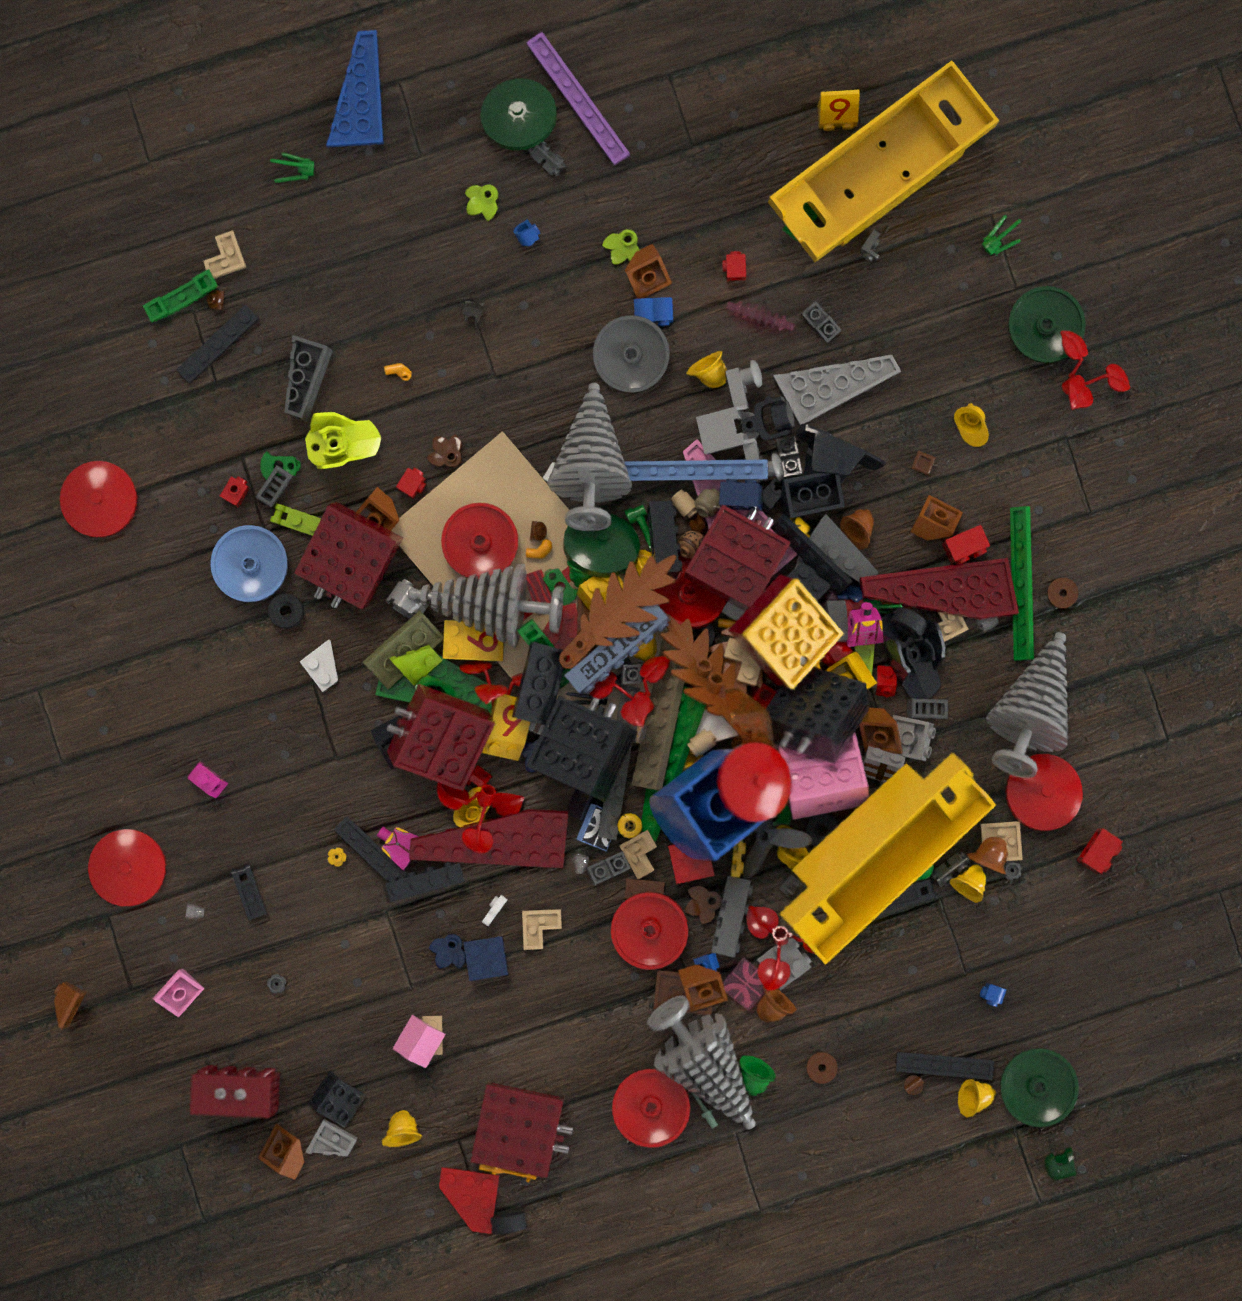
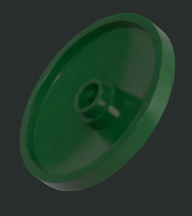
M512 79L497 85L486 96L481 108V122L486 135L496 145L508 150H526L542 143L554 129L557 119L556 105L551 93L542 84L530 79Z
M1052 286L1037 287L1024 293L1014 304L1008 320V331L1015 348L1026 358L1040 363H1054L1067 358L1068 355L1064 351L1060 332L1071 331L1083 339L1086 326L1084 312L1079 302L1067 291Z
M610 514L611 525L603 530L581 531L567 526L563 538V550L569 562L581 572L595 577L607 578L613 572L617 576L625 573L630 562L636 563L640 551L639 537L627 521Z
M1034 1048L1017 1054L1009 1061L1002 1073L1000 1093L1005 1107L1017 1120L1030 1126L1046 1127L1062 1121L1069 1115L1078 1098L1079 1084L1075 1070L1063 1056L1052 1050Z

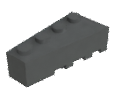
M292 335L293 344L290 354L291 363L288 373L289 382L284 412L292 418L308 422L333 351L328 346Z
M825 514L809 538L856 584L860 585L859 579L861 577L877 575L879 572Z
M727 876L711 952L735 957V953H739L741 942H738L739 934H743L745 923H742L743 915L747 916L749 908L746 900L747 896L751 897L753 885H750V880Z

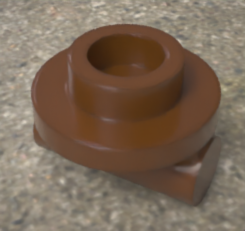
M213 290L207 296L208 306L222 311L224 291Z
M698 513L696 518H692L689 522L691 529L699 533L706 532L708 528L704 517Z
M532 521L530 540L542 541L546 537L547 528L543 522Z
M911 1075L905 1079L904 1089L908 1094L917 1095L922 1091L924 1082L920 1077Z

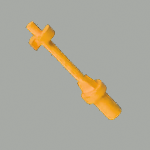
M482 1164L479 1166V1170L492 1172V1175L507 1173L525 1177L526 1182H530V1179L536 1180L537 1178L535 1175Z

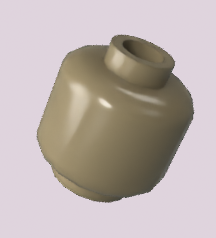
M704 489L701 491L694 503L696 512L705 518L716 515L721 508L719 505L720 493L716 489Z

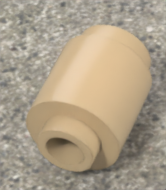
M682 489L671 498L673 506L684 518L687 516L691 518L697 513L694 499Z
M704 729L690 739L691 742L687 745L697 757L716 745L714 741L717 738L711 730L707 732Z

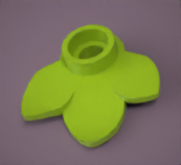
M474 185L469 187L465 192L466 196L470 198L467 205V213L469 215H476L482 212L487 221L491 220L497 212L496 200L498 198V190L493 185H484L483 187ZM486 191L491 192V196L489 198H487L485 195Z
M624 230L620 234H611L604 240L602 245L604 248L612 250L611 260L614 265L624 262L627 258L631 261L635 252L639 251L636 245L637 235L632 230ZM625 237H630L632 239L631 242H625Z

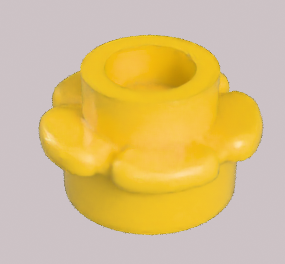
M337 847L328 852V862L331 865L338 867L346 861V854L343 849Z

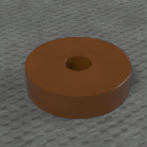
M1058 578L1052 581L1047 589L1048 601L1059 609L1072 606L1078 598L1076 584L1068 578ZM1060 590H1064L1066 592V595L1064 597L1060 596Z
M817 1052L808 1059L806 1070L813 1081L824 1084L834 1079L838 1066L832 1055L826 1052ZM820 1064L825 1065L824 1071H819L818 1067Z

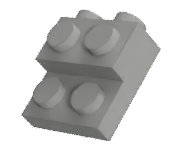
M893 715V718L897 721L903 751L902 754L898 755L926 762V758H929L932 752V748L929 746L930 739H934L936 729L933 728L934 724Z
M792 938L789 939L786 945L781 946L780 962H787L791 971L788 981L779 988L780 990L811 968L809 964L812 962L806 953H800L797 949L800 945ZM777 944L759 957L757 961L761 963L768 958L776 960Z

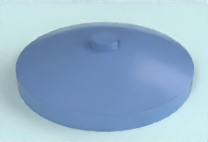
M254 525L236 527L225 533L216 543L211 556V572L217 586L229 597L242 602H257L273 595L283 584L288 571V557L281 541L269 530Z

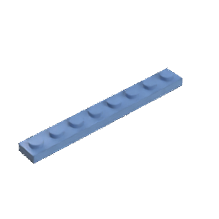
M768 460L625 462L631 481L768 479Z

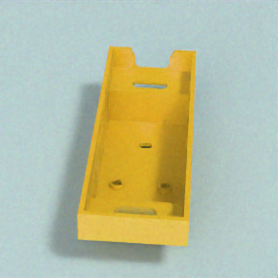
M951 60L770 196L768 203L812 260L817 262L839 244L843 247L961 158L969 146L996 127L999 119ZM940 101H947L961 118L960 125L955 126L949 121L939 108ZM879 142H886V147L881 148ZM908 171L909 177H903L902 172ZM846 189L853 193L854 197L852 199L847 198L844 194ZM805 203H808L824 223V227L819 228L813 223L803 210Z
M953 753L925 779L921 778L909 765L905 764L792 869L807 889L787 906L780 915L825 964L837 955L996 806L990 796L972 779L974 775L969 768ZM947 786L955 794L954 800L950 803H947L940 794ZM818 906L827 914V918L823 922H818L811 914Z

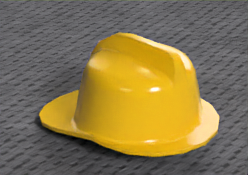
M972 403L957 409L954 413V420L964 441L974 447L985 445L988 441L989 433L985 424L983 410Z
M481 787L470 790L468 792L469 799L475 795L476 791L480 792ZM477 798L468 805H462L461 809L454 810L453 819L457 826L463 827V825L479 822L483 807L479 806ZM490 806L486 808L483 820H485L486 812L488 811Z
M781 825V826H778V827L776 828V829H782V828L793 829V828H791V827H789V826H787V825ZM778 846L777 850L779 860L790 869L794 868L809 854L805 847L786 848Z

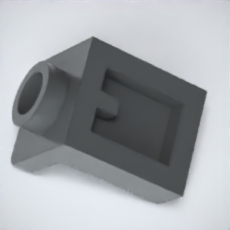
M876 230L872 231L860 250L862 257L870 262L872 260L876 262L879 257L878 254L871 250V248L875 250L881 241L878 239L880 233Z

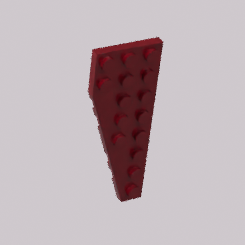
M1008 558L873 575L859 579L862 596L867 599L902 604L904 606L978 620L1019 614Z
M527 809L520 813H511L504 817L483 820L480 831H487L493 837L492 848L484 854L476 853L467 848L461 838L463 831L472 828L477 830L478 822L463 825V827L456 829H447L436 834L431 833L411 838L409 860L563 868L568 811Z

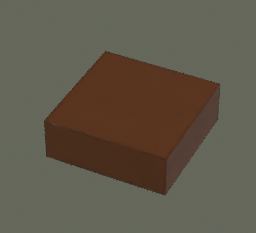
M917 451L911 469L929 476L936 457Z

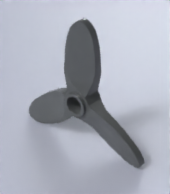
M772 818L764 821L755 828L757 839L746 858L742 876L744 879L753 877L773 845L786 848L808 847L812 843L811 837L795 829H776Z

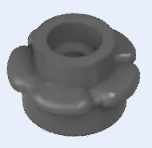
M1008 861L1006 866H1003L1007 879L1013 880L1020 877L1021 866L1019 863Z
M274 974L271 976V979H268L267 986L272 993H281L285 990L286 980L284 977Z

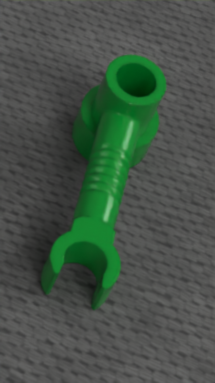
M640 505L634 509L624 510L630 525L638 522L651 551L649 528L644 519V516L647 515L644 506Z

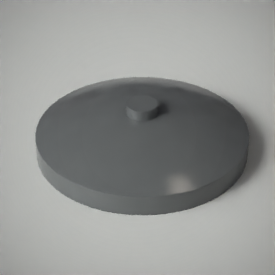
M636 315L622 316L609 322L599 332L593 348V360L600 377L611 387L624 392H639L656 384L665 373L670 357L669 344L663 331L651 320Z

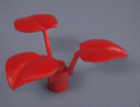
M1071 331L1060 332L1065 353L1070 358L1078 360L1075 368L1069 374L1070 378L1062 383L1064 393L1069 395L1071 410L1087 408L1092 405L1093 396L1086 385L1101 379L1108 378L1109 386L1115 391L1125 392L1130 389L1126 373L1117 364H1109L1106 367L1107 374L1087 382L1084 381L1082 376L1075 375L1083 361L1082 357L1088 355L1087 346L1084 340L1076 333Z
M658 656L648 659L642 665L640 676L644 678L645 693L638 692L634 697L631 696L619 685L615 684L617 680L616 674L609 672V677L602 682L599 680L589 694L595 699H603L612 692L613 687L617 688L632 700L622 706L621 716L626 722L634 726L643 727L647 714L654 708V703L649 698L651 693L648 690L647 682L655 683L659 681L666 673L671 660L665 656Z
M470 660L461 664L459 669L464 673L477 674L483 672L485 674L488 684L476 686L475 692L485 704L491 701L492 707L497 697L506 693L510 696L513 686H520L523 673L512 676L513 681L510 683L509 689H507L503 685L491 684L487 669L492 668L490 662Z
M439 782L437 784L438 798L447 808L459 810L462 808V805H468L476 798L479 806L483 807L477 830L472 828L466 829L461 837L463 844L467 848L480 854L487 853L493 845L492 835L487 831H480L486 808L491 805L501 816L511 813L516 814L519 813L525 798L515 794L496 793V789L493 786L483 785L480 792L476 791L475 795L469 799V794L465 789L461 791Z
M749 906L746 921L750 933L759 939H764L771 933L773 934L774 942L777 944V959H765L758 967V977L767 991H773L782 987L790 977L791 970L787 962H780L781 946L786 945L789 938L803 942V947L807 952L815 953L802 938L788 933L785 927L778 926L779 919L775 911L766 907Z

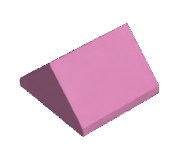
M179 969L153 997V1000L179 1017L204 990V987L184 969Z
M412 1015L392 1049L407 1060L426 1068L446 1034Z

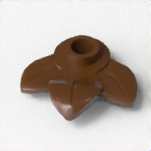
M453 435L449 440L442 436L434 437L432 443L434 452L427 456L428 461L437 467L444 465L448 467L458 466L462 460L460 453L462 442L457 435ZM451 455H455L454 459L449 460Z
M702 886L688 889V893L693 899L687 904L685 912L694 916L700 915L701 924L713 920L715 910L719 909L722 904L721 896L716 892H708ZM709 898H715L716 903L710 905L708 902Z

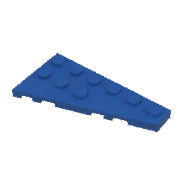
M357 31L352 56L346 71L347 74L343 82L326 147L384 144L377 31Z

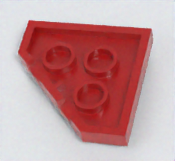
M575 603L563 606L558 633L550 631L549 621L543 629V632L555 648L564 650L577 635V608ZM568 655L567 658H566V661H567V662L570 661V656H569V655Z
M442 1167L439 1182L441 1191L471 1231L491 1234L490 1218L494 1216L499 1175Z

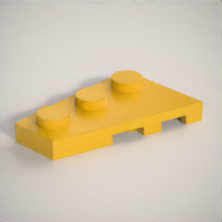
M743 839L733 847L731 877H739L740 874H743L744 862H741V855H745L746 843H743Z

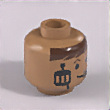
M687 531L678 540L677 543H680V555L682 557L693 559L704 539L702 534L697 531Z

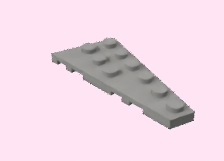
M893 355L781 375L777 374L773 375V378L785 400L789 402L792 412L801 426V424L817 418L899 374L901 370Z

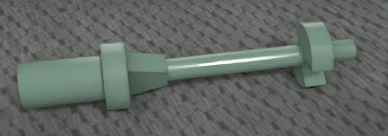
M691 1092L703 1112L701 1114L702 1118L707 1120L711 1128L716 1127L718 1123L711 1114L712 1110H707L700 1098Z

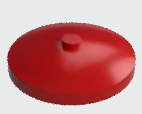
M92 461L80 465L67 476L60 492V507L66 521L76 531L90 537H108L124 529L133 518L137 507V492L132 479L120 467L105 461Z
M472 503L459 508L447 520L441 537L443 554L449 565L456 572L467 578L470 575L477 574L478 580L480 575L485 572H489L490 578L496 569H501V573H503L504 569L509 567L515 559L519 541L517 529L509 515L499 507L488 503Z
M679 556L678 560L682 561V572H679L675 582L662 588L653 589V591L669 599L668 603L660 604L659 606L665 613L674 618L680 626L686 619H689L692 629L703 628L719 617L726 601L684 578L685 571L692 559Z
M763 743L743 744L734 748L723 760L718 773V790L725 807L737 818L749 822L771 819L784 808L789 799L792 782L790 770L783 756L773 747Z
M1050 754L1030 756L1029 758L1037 765V774L1031 778L1009 774L1005 788L1008 807L1013 816L1030 829L1051 831L1068 824L1080 809L1083 798L1080 778L1075 769L1060 757Z
M124 829L106 835L95 845L89 858L88 873L93 888L104 900L118 906H135L148 901L158 892L165 878L166 860L161 847L152 837L141 831Z
M642 892L629 897L617 909L611 924V938L618 954L632 966L646 970L663 968L674 962L684 950L689 933L687 918L682 908L670 897L657 892Z
M657 1069L639 1070L625 1078L617 1088L612 1105L613 1118L621 1134L632 1143L643 1147L664 1146L675 1140L687 1125L690 1115L688 1094L681 1083L679 1084L674 1079H670L666 1074L661 1073Z

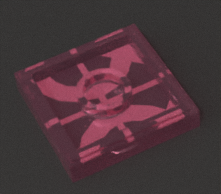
M744 957L723 981L725 992L749 1012L764 994L763 984L758 977V968Z

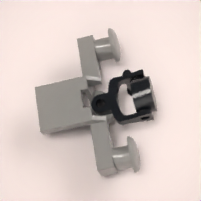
M751 360L750 368L743 370L741 368H734L726 371L734 407L696 417L705 455L743 445L746 460H763L759 454L756 441L759 436L769 441L793 435L790 429L795 428L794 416L789 402L785 401L784 397L767 396L765 401L755 405V414L744 412V410L749 409L745 394L747 393L746 385L755 383L758 388L762 385L760 367L755 360ZM767 405H771L773 422L779 433L770 435L766 430L763 420V409ZM734 420L741 421L743 433L737 434ZM773 453L772 460L768 461V478L776 476L781 481L784 477L783 465L780 457ZM751 479V480H756L757 483H759V482H762V481H766L767 479Z

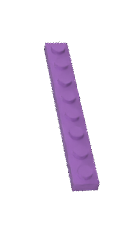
M541 32L526 42L612 164L615 166L630 155L628 150L545 35Z

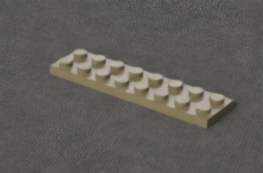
M662 639L659 656H664V651L677 650ZM673 661L670 662L663 677L653 683L650 699L654 703V708L645 718L635 772L633 774V786L660 790L663 786L684 681L673 676L671 671L687 669Z

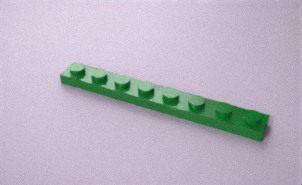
M1022 506L1010 508L1011 571L1019 614L1013 615V650L1015 661L1034 660L1030 507Z

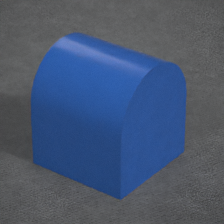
M732 750L709 751L650 798L651 811L662 831L680 851L693 859L717 860L764 822H749L737 818L725 807L718 790V773L723 760Z

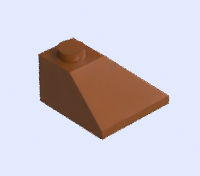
M653 244L635 252L625 269L637 299L645 298L672 284L661 256Z
M378 487L356 511V513L390 531L400 521L392 499Z
M929 495L910 532L927 541L952 536L963 512Z
M869 708L860 723L865 752L868 746L893 754H902L897 721L885 709Z
M699 965L678 970L691 1012L728 1001L720 972Z
M63 982L62 985L59 984L54 992L56 995L54 1003L58 1027L61 1029L70 1026L87 993L68 982Z
M275 1124L258 1159L278 1174L296 1179L304 1164L300 1140L279 1124Z

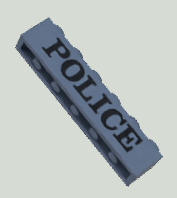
M659 605L645 606L643 610L656 616L657 620L625 623L639 631L640 635L625 638H608L607 640L613 643L612 646L599 645L564 675L578 693H590L599 680L602 682L607 679L612 669L621 667L624 664L623 660L628 656L632 657L639 651L638 647L643 643H649L658 630L661 632L668 627V622L671 619Z

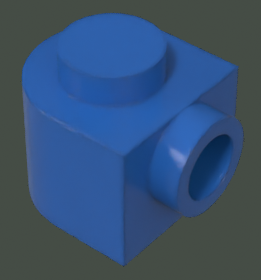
M527 219L515 227L514 234L522 246H531L539 239L540 231L535 224L531 225Z
M710 953L693 959L695 965L717 971V968L720 967L716 953Z
M986 983V986H983L980 991V997L986 999L987 1004L997 1007L998 1004H1002L1007 989Z

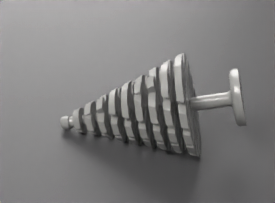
M590 383L588 385L589 393L585 394L582 400L583 404L579 407V413H577L574 420L575 423H572L569 434H567L565 443L547 481L549 489L552 492L556 491L557 495L563 498L571 497L570 500L583 502V507L571 509L565 515V523L569 527L581 531H599L608 528L611 525V516L607 511L594 507L595 502L612 501L622 498L621 495H627L631 491L630 488H632L618 440L614 435L615 431L607 414L608 410L606 405H604V398L599 394L600 386L597 383Z
M523 563L516 566L515 572L513 571V566L506 567L503 575L501 569H496L493 571L491 578L489 572L482 573L479 581L477 574L470 575L467 586L466 578L460 577L457 579L455 590L454 580H447L444 585V593L442 592L441 582L434 583L432 592L429 590V584L423 585L422 590L410 588L408 598L410 600H421V605L425 607L428 606L429 600H431V607L436 612L439 611L442 602V613L447 617L451 615L453 603L454 620L461 622L464 616L463 619L466 626L471 628L474 623L477 631L483 632L485 628L486 634L494 637L496 632L498 641L504 643L507 639L509 646L516 648L520 638L517 629L523 625L524 612L549 615L550 631L552 633L559 632L564 593L563 587H556L553 590L551 603L526 601L527 572L525 570L526 566Z
M1057 632L1055 634L1054 641L1046 644L1045 649L1038 654V658L1031 662V665L1024 670L1023 674L1019 676L1008 692L1003 695L1001 700L998 701L987 715V724L992 725L990 728L998 735L1016 744L1013 751L999 750L992 757L993 764L1008 774L1023 778H1031L1037 774L1038 768L1036 763L1025 755L1027 748L1033 750L1038 748L1044 752H1053V749L1060 751L1067 747V680H1065L1067 674L1064 654L1066 655V647L1063 645L1066 635L1064 633Z
M676 996L664 1002L650 1015L647 1024L653 1031H660L671 1026L678 1036L679 1046H676V1041L671 1036L665 1042L666 1055L664 1056L660 1049L655 1057L654 1066L656 1069L666 1074L670 1079H674L677 1083H681L684 1088L693 1092L697 1097L703 1098L708 1104L711 1105L712 1103V1106L717 1110L722 1109V1113L728 1117L732 1116V1120L735 1122H743L746 1129H752L756 1122L750 1117L752 1108L749 1104L748 1095L744 1094L746 1093L745 1084L742 1083L743 1078L739 1071V1064L736 1061L735 1051H732L733 1044L731 1039L729 1040L730 1034L726 1028L725 1018L721 1014L715 1013L716 1023H714L710 1014L701 1017L703 1030H700L698 1021L694 1020L688 1024V1031L680 1020L688 1009V1000L684 996Z

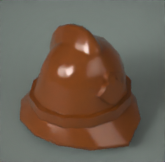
M859 509L853 514L843 517L840 526L841 531L855 547L862 550L867 548L870 543L874 518L870 510Z
M989 837L983 841L976 852L966 854L974 862L999 873L1006 874L1003 866L1007 860L1008 852L1004 839Z
M763 986L764 995L757 1006V1014L762 1021L775 1022L797 1010L794 1004L779 989L767 991Z

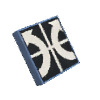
M591 804L577 840L607 851L611 840L598 837L602 808Z

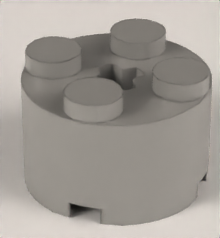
M404 579L402 582L398 581L386 602L388 604L392 602L394 604L393 609L411 619L419 610L424 613L427 607L421 605V600H410L408 598V591L410 588H413V584Z

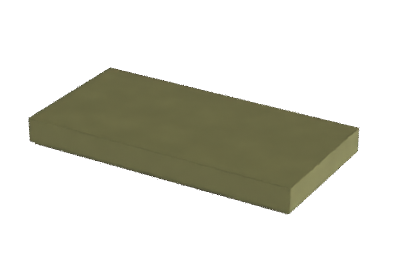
M419 610L366 658L363 663L389 689L404 676L390 660L391 657L403 656L408 651L418 650L427 645L434 649L444 639V636Z

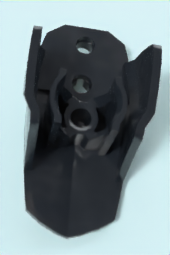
M801 424L795 434L800 440L808 443L804 475L819 472L839 474L840 483H842L857 464L871 470L880 469L886 464L884 460L836 438L826 431L807 424Z
M896 611L882 617L883 646L896 676L910 699H929L941 686L937 668L945 659V644L940 625L937 622L926 620L928 625L923 635L919 639H914L902 634L891 625L890 621ZM900 635L904 638L903 642L900 640Z

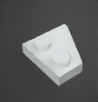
M327 640L300 661L322 692H325L339 681L332 642L330 640Z

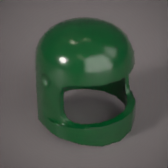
M1071 1146L1064 1148L1063 1154L1054 1156L1053 1153H1049L1045 1157V1169L1051 1179L1062 1180L1076 1176Z

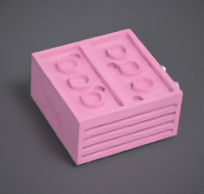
M855 733L835 764L806 754H799L797 751L781 748L778 745V752L787 762L792 782L789 803L793 820L859 807L869 798L867 780Z

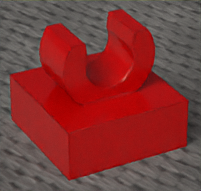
M476 765L467 785L473 782L477 787H482L490 781L492 775Z

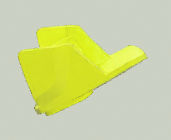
M335 412L315 413L311 419L310 431L305 438L308 459L317 466V469H327L343 466L350 461L375 456L381 443L380 433L370 420L353 421ZM333 442H338L336 447L330 446ZM319 445L320 449L313 451V446Z

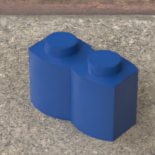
M672 298L634 299V315L645 317L654 323H658V326H669V323L673 322Z

